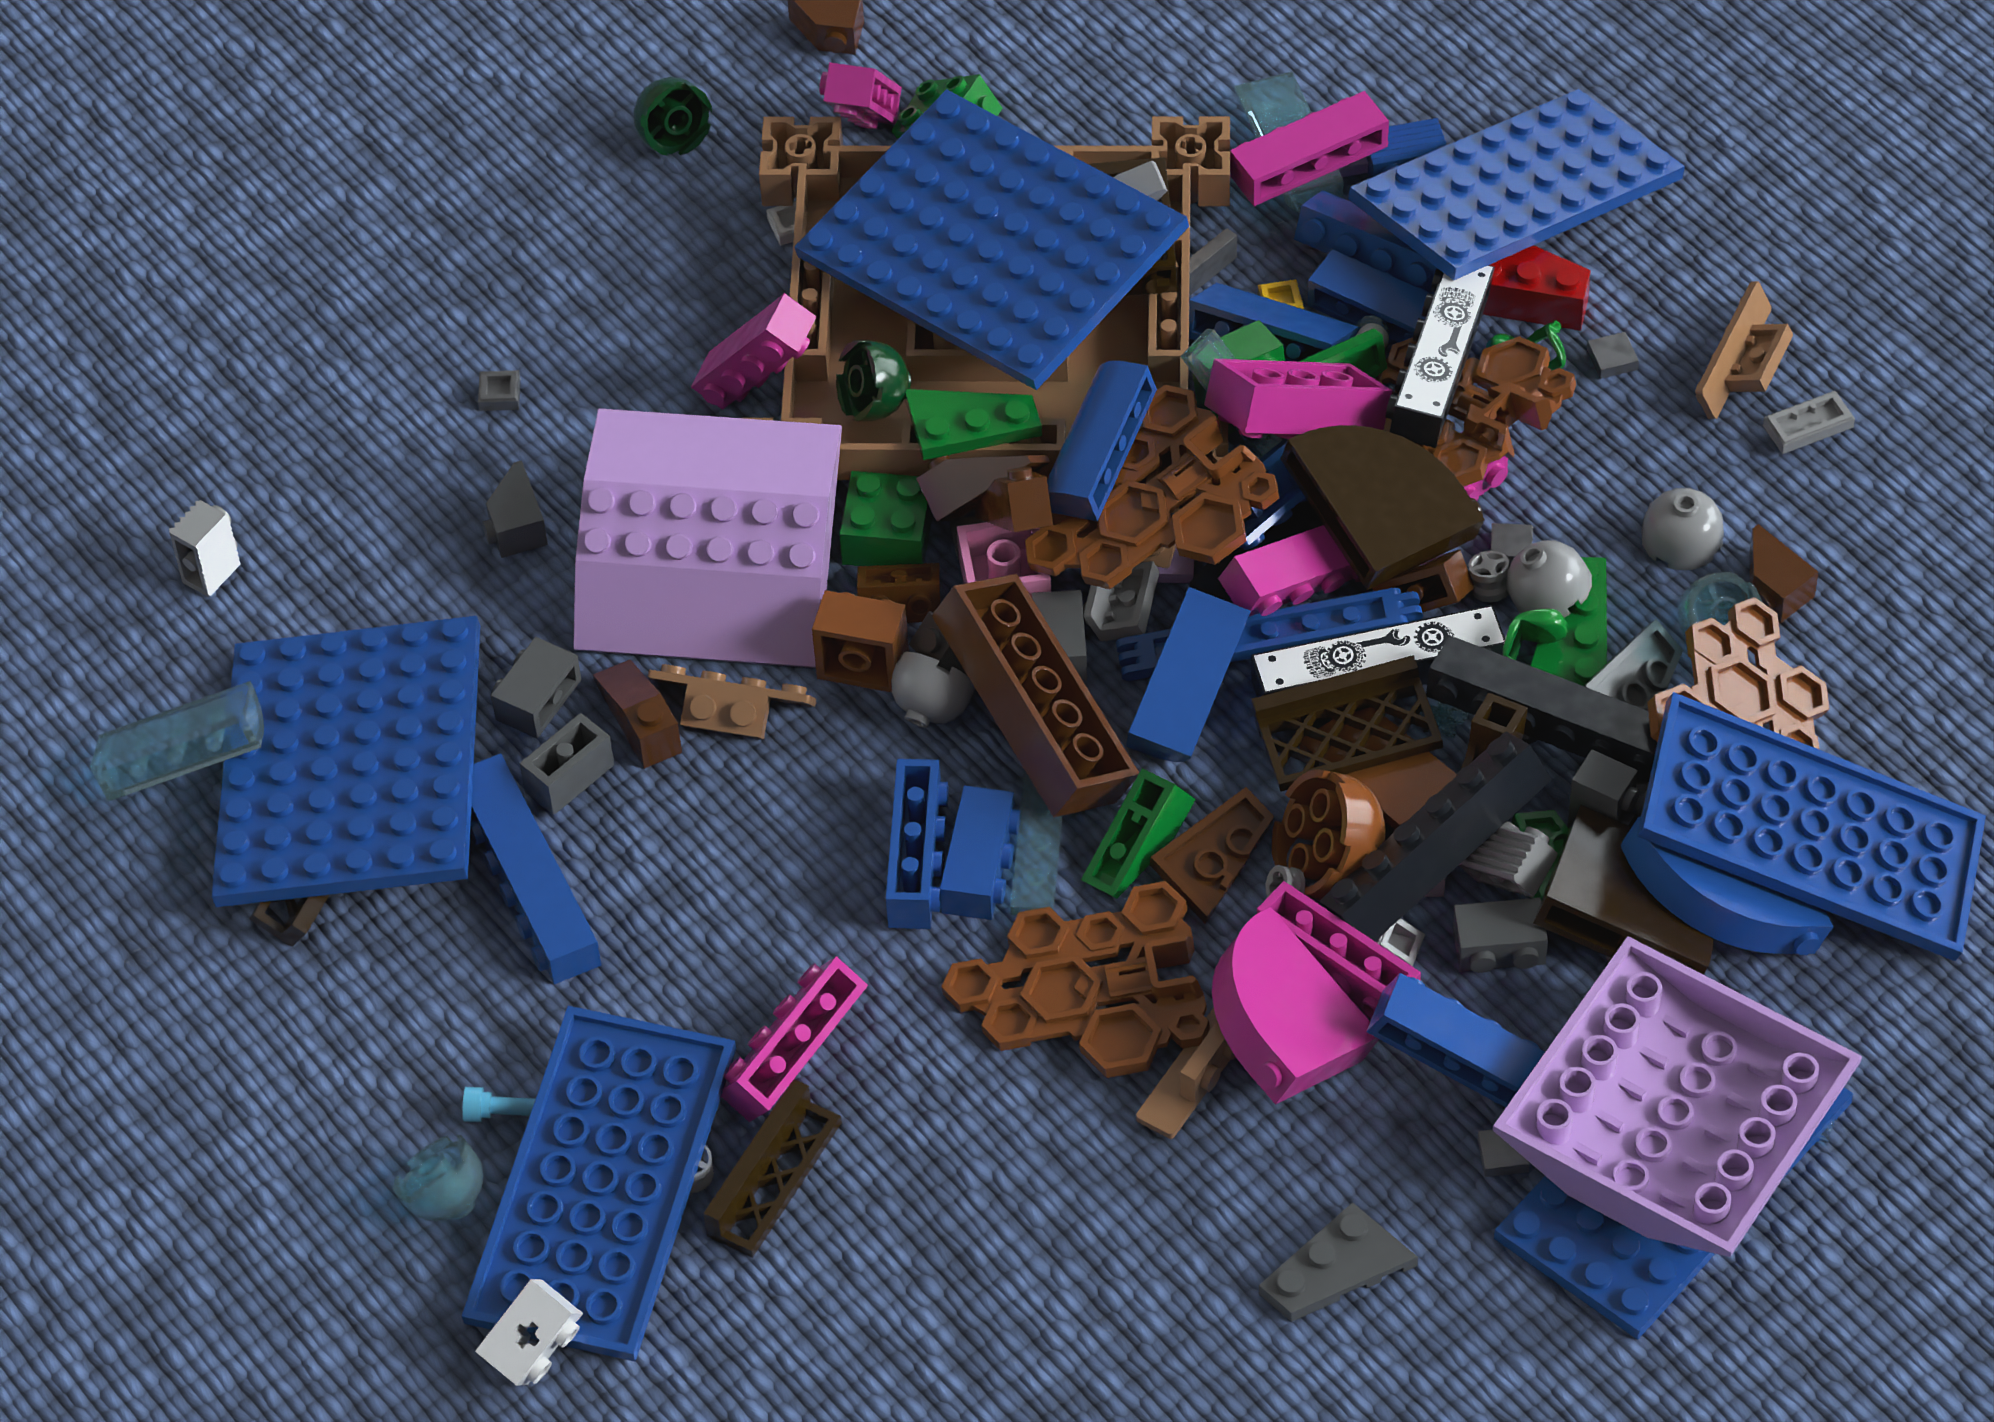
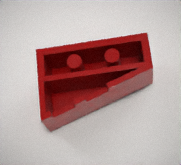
M1535 245L1490 264L1495 269L1483 315L1543 325L1557 320L1560 322L1561 328L1581 331L1588 304L1591 270Z

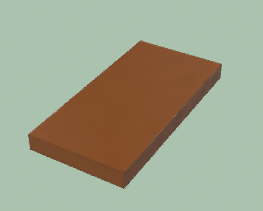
M1372 707L1355 711L1352 716L1370 722L1377 709ZM1385 716L1378 725L1392 732H1396L1399 728ZM1333 719L1318 729L1329 733L1337 721ZM1345 725L1338 737L1355 743L1363 731ZM1408 734L1404 735L1405 737L1413 739ZM1371 735L1364 748L1378 751L1384 749L1389 741ZM1305 736L1300 742L1299 748L1314 755L1322 742ZM1331 746L1323 759L1330 762L1344 760L1348 752ZM1425 752L1345 775L1358 779L1373 792L1381 806L1385 822L1396 830L1398 826L1408 821L1419 811L1430 797L1437 794L1452 781L1457 774L1433 754Z

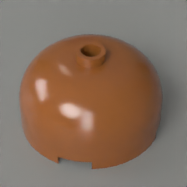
M1314 769L1299 776L1285 793L1290 800L1285 809L1282 822L1274 821L1272 857L1275 866L1282 865L1287 867L1288 851L1297 838L1314 841L1313 845L1296 844L1290 852L1288 867L1300 869L1305 879L1318 881L1309 887L1305 885L1304 895L1312 899L1321 900L1332 889L1334 884L1362 866V861L1366 855L1377 850L1385 841L1386 830L1381 806L1373 792L1365 784L1349 775Z

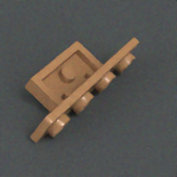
M1759 281L1749 283L1715 353L1711 356L1705 373L1697 384L1696 397L1708 419L1718 418L1730 392H1766L1793 337L1788 324H1765L1771 312V305Z
M662 664L661 671L649 670L648 678L655 682L687 687L680 725L684 727L764 739L771 700L815 707L816 698L806 695L807 688L798 685L783 683L782 690L766 688L767 681L742 677L741 684L725 682L726 675L722 673L702 671L700 678L685 675L686 668Z
M1214 1008L1206 1017L1209 1020L1210 1030L1199 1046L1184 1048L1136 1113V1121L1169 1139H1173L1207 1091L1210 1092L1215 1087L1221 1072L1228 1062L1236 1057L1221 1032Z

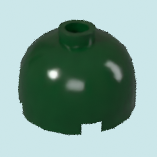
M675 77L656 80L646 86L636 100L634 107L635 128L642 140L659 154L668 156V154H673L679 151V155L687 154L699 146L709 133L711 124L708 123L709 111L712 112V105L706 94L687 80Z
M854 340L848 343L839 358V361H845L843 374H836L837 397L846 416H854V421L864 422L882 420L895 413L905 400L906 390L910 389L911 376L901 355L896 349L881 342Z

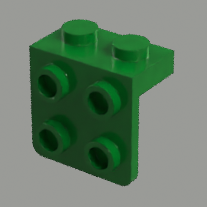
M980 74L963 77L959 75L935 81L927 80L917 87L914 97L899 114L898 121L892 128V133L896 138H900L946 89L996 116L999 115L1003 108Z

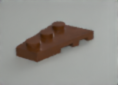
M1245 787L1151 856L1149 865L1186 900L1190 909L1206 924L1271 827L1274 815Z

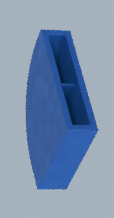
M1641 817L1636 819L1620 845L1636 876L1664 907L1686 924L1723 943L1761 953L1809 955L1816 953L1833 928L1826 910L1637 837Z

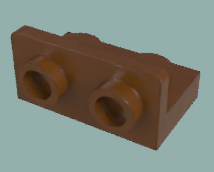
M940 564L858 566L857 596L877 600L887 599L895 603L905 604L907 623L923 622L929 611L935 612L941 604Z

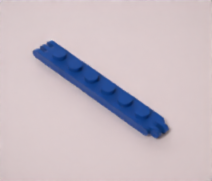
M1389 588L1281 608L1267 616H1261L1258 613L1248 617L1230 662L1251 659L1252 654L1420 620L1423 617L1422 607L1419 606V594L1414 591L1401 593L1399 588ZM1171 629L1124 637L1116 641L1117 652L1120 653L1118 656L1119 664L1123 667L1121 669L1123 680L1132 681L1152 677Z

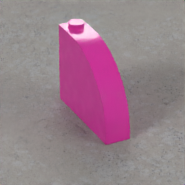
M1271 907L1253 916L1220 957L1212 981L1213 1006L1219 1027L1238 1061L1275 1105L1361 1063L1379 1041L1378 1038L1366 1032L1370 1024L1369 1019Z

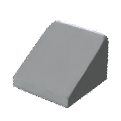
M1149 161L1113 177L1157 201L1168 191L1154 161Z
M1400 918L1375 942L1413 967L1425 934Z

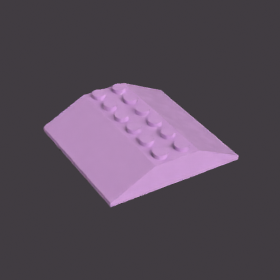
M598 409L583 481L575 559L574 650L816 668L812 627L824 591L827 590L842 426Z
M1627 936L1495 1122L1493 1131L1568 1196L1647 1238L1731 1257L1860 1064L1862 1056Z

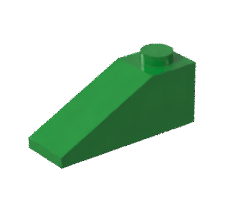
M1142 768L1081 880L1118 899L1148 867L1151 856L1175 838L1196 799L1176 784Z

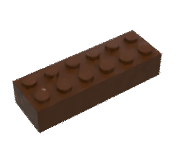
M1012 574L953 586L932 614V618L1052 816L1059 817L1117 803L1136 780L1139 771L1019 576Z

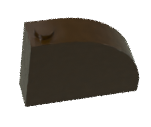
M1356 425L1318 428L1288 439L1280 458L1366 590L1475 539L1485 520L1479 503L1474 498H1470L1455 475L1439 459L1418 444L1388 431Z
M1580 805L1564 838L1533 924L1610 958H1613L1627 936L1704 975L1709 966L1713 951V938L1701 933L1671 913L1646 889L1636 876L1620 846L1631 827Z

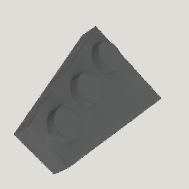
M1655 619L1583 686L1648 711L1647 702L1655 694L1662 692L1668 687L1683 649L1661 623Z
M1352 1202L1259 1285V1295L1292 1322L1340 1301V1296L1361 1286H1365L1367 1289L1380 1283L1382 1277L1400 1269L1405 1272L1418 1265V1257Z

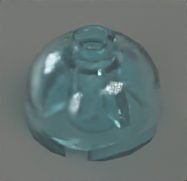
M1732 572L1707 574L1691 583L1682 594L1678 607L1679 626L1684 637L1685 631L1692 624L1711 617L1722 625H1726L1729 622L1728 611L1737 603L1753 597L1762 602L1756 587L1750 582H1745L1741 577L1736 576L1738 574Z
M457 1135L458 1141L452 1142L448 1136H445L425 1146L406 1163L411 1171L405 1176L404 1180L399 1174L396 1176L392 1190L405 1207L416 1217L433 1222L452 1218L460 1219L469 1214L475 1207V1200L483 1184V1167L477 1154L462 1135Z

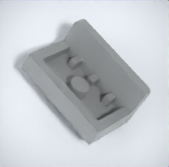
M1153 561L1138 564L1132 569V574L1110 590L1093 585L1090 586L1087 602L1083 605V618L1100 641L1145 634L1160 572Z

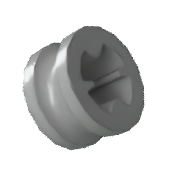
M1282 865L1274 866L1271 869L1266 880L1267 898L1283 881L1304 894L1305 877L1300 869L1287 868Z

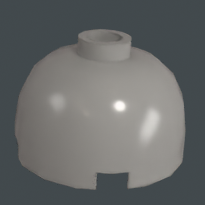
M1674 488L1665 491L1650 503L1644 516L1641 531L1642 545L1653 560L1656 561L1657 556L1659 559L1668 562V568L1693 570L1705 566L1713 560V555L1723 545L1724 528L1722 513L1716 503L1702 491L1692 488Z
M1543 540L1524 548L1512 560L1507 572V590L1519 613L1548 608L1558 610L1565 618L1570 614L1568 608L1574 605L1577 600L1582 604L1587 599L1592 587V574L1581 556L1574 548L1556 540Z
M906 651L903 652V655L901 654L900 659L897 661L891 679L893 698L896 704L907 712L904 718L910 723L923 728H927L930 722L945 724L956 720L970 704L975 691V687L969 677L954 667L949 672L937 666L939 663L937 659Z

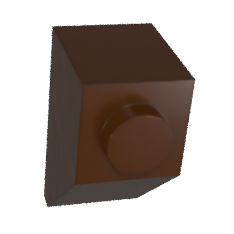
M787 0L789 20L818 51L856 55L864 24L863 0Z
M1759 524L1752 528L1749 551L1750 598H1757L1775 611L1781 624L1815 597L1818 571Z
M1456 550L1433 558L1372 589L1373 591L1399 588L1401 593L1417 592L1420 598L1419 606L1422 607L1423 612L1459 602L1474 588V584L1461 550Z

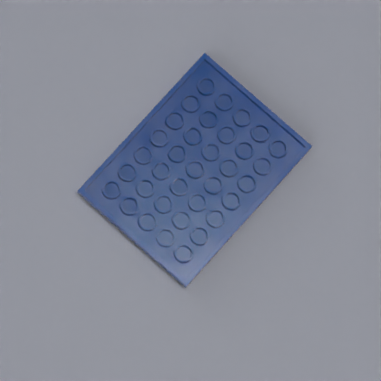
M946 89L794 248L797 256L1037 390L1187 230L1189 223L1187 216Z
M477 616L235 644L211 896L215 907L468 879L481 627Z

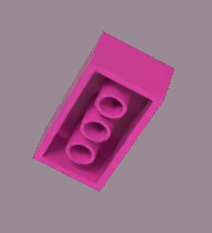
M1214 359L1204 405L1217 413L1219 420L1239 428L1238 432L1243 436L1262 438L1263 433H1268L1290 439L1297 436V434L1310 430L1338 425H1356L1384 430L1386 409L1393 390L1350 363Z

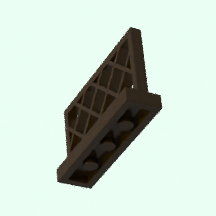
M1414 655L1252 699L1256 727L1265 745L1280 792L1288 790L1299 776L1310 770L1321 769L1348 774L1444 748L1443 739L1419 677V670ZM1413 695L1417 698L1410 711L1393 705L1395 700ZM1372 707L1377 709L1370 722L1352 716L1355 711ZM1386 713L1403 720L1396 732L1378 726ZM1328 718L1337 721L1329 733L1312 727L1314 722ZM1412 724L1427 729L1430 734L1429 737L1418 740L1410 739L1404 735ZM1345 725L1363 731L1355 743L1338 737ZM1288 729L1296 731L1288 744L1273 739L1271 736L1273 733ZM1305 735L1322 742L1314 755L1297 748ZM1371 735L1389 741L1384 749L1378 751L1364 748ZM1331 746L1348 752L1344 760L1330 762L1323 759ZM1290 757L1307 763L1303 771L1285 776L1283 767Z

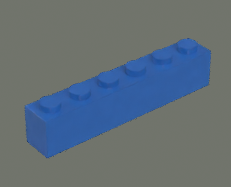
M500 753L475 763L473 766L470 834L476 845L483 843L487 851L483 852L486 866L491 876L499 874L503 882L499 884L502 898L508 908L515 906L518 915L515 916L518 930L524 940L531 938L535 946L531 948V953L540 972L547 970L555 985L602 966L598 942L502 754Z

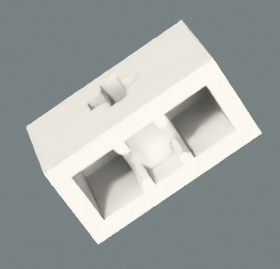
M531 1279L475 1352L516 1386L528 1385L531 1381L536 1384L551 1367L552 1362L548 1358L558 1345L564 1348L577 1334L580 1326L576 1322L583 1313L543 1280ZM528 1327H539L535 1333L539 1339L538 1343L527 1344L530 1339V1334L526 1331Z

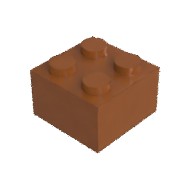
M825 590L812 627L817 679L892 693L891 679L896 663L900 659L901 654L903 655V652H909L906 605L887 599L877 600L855 596L848 592L838 593Z

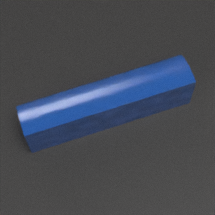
M1217 282L1189 299L1190 339L1209 343L1260 320L1283 344L1285 361L1299 362L1356 336L1359 327Z
M1108 361L1098 367L1047 479L1051 513L1092 521L1099 520L1157 391L1148 365L1125 361Z
M1191 587L1188 588L1128 732L1126 747L1166 761L1185 762L1191 758L1250 615V610Z

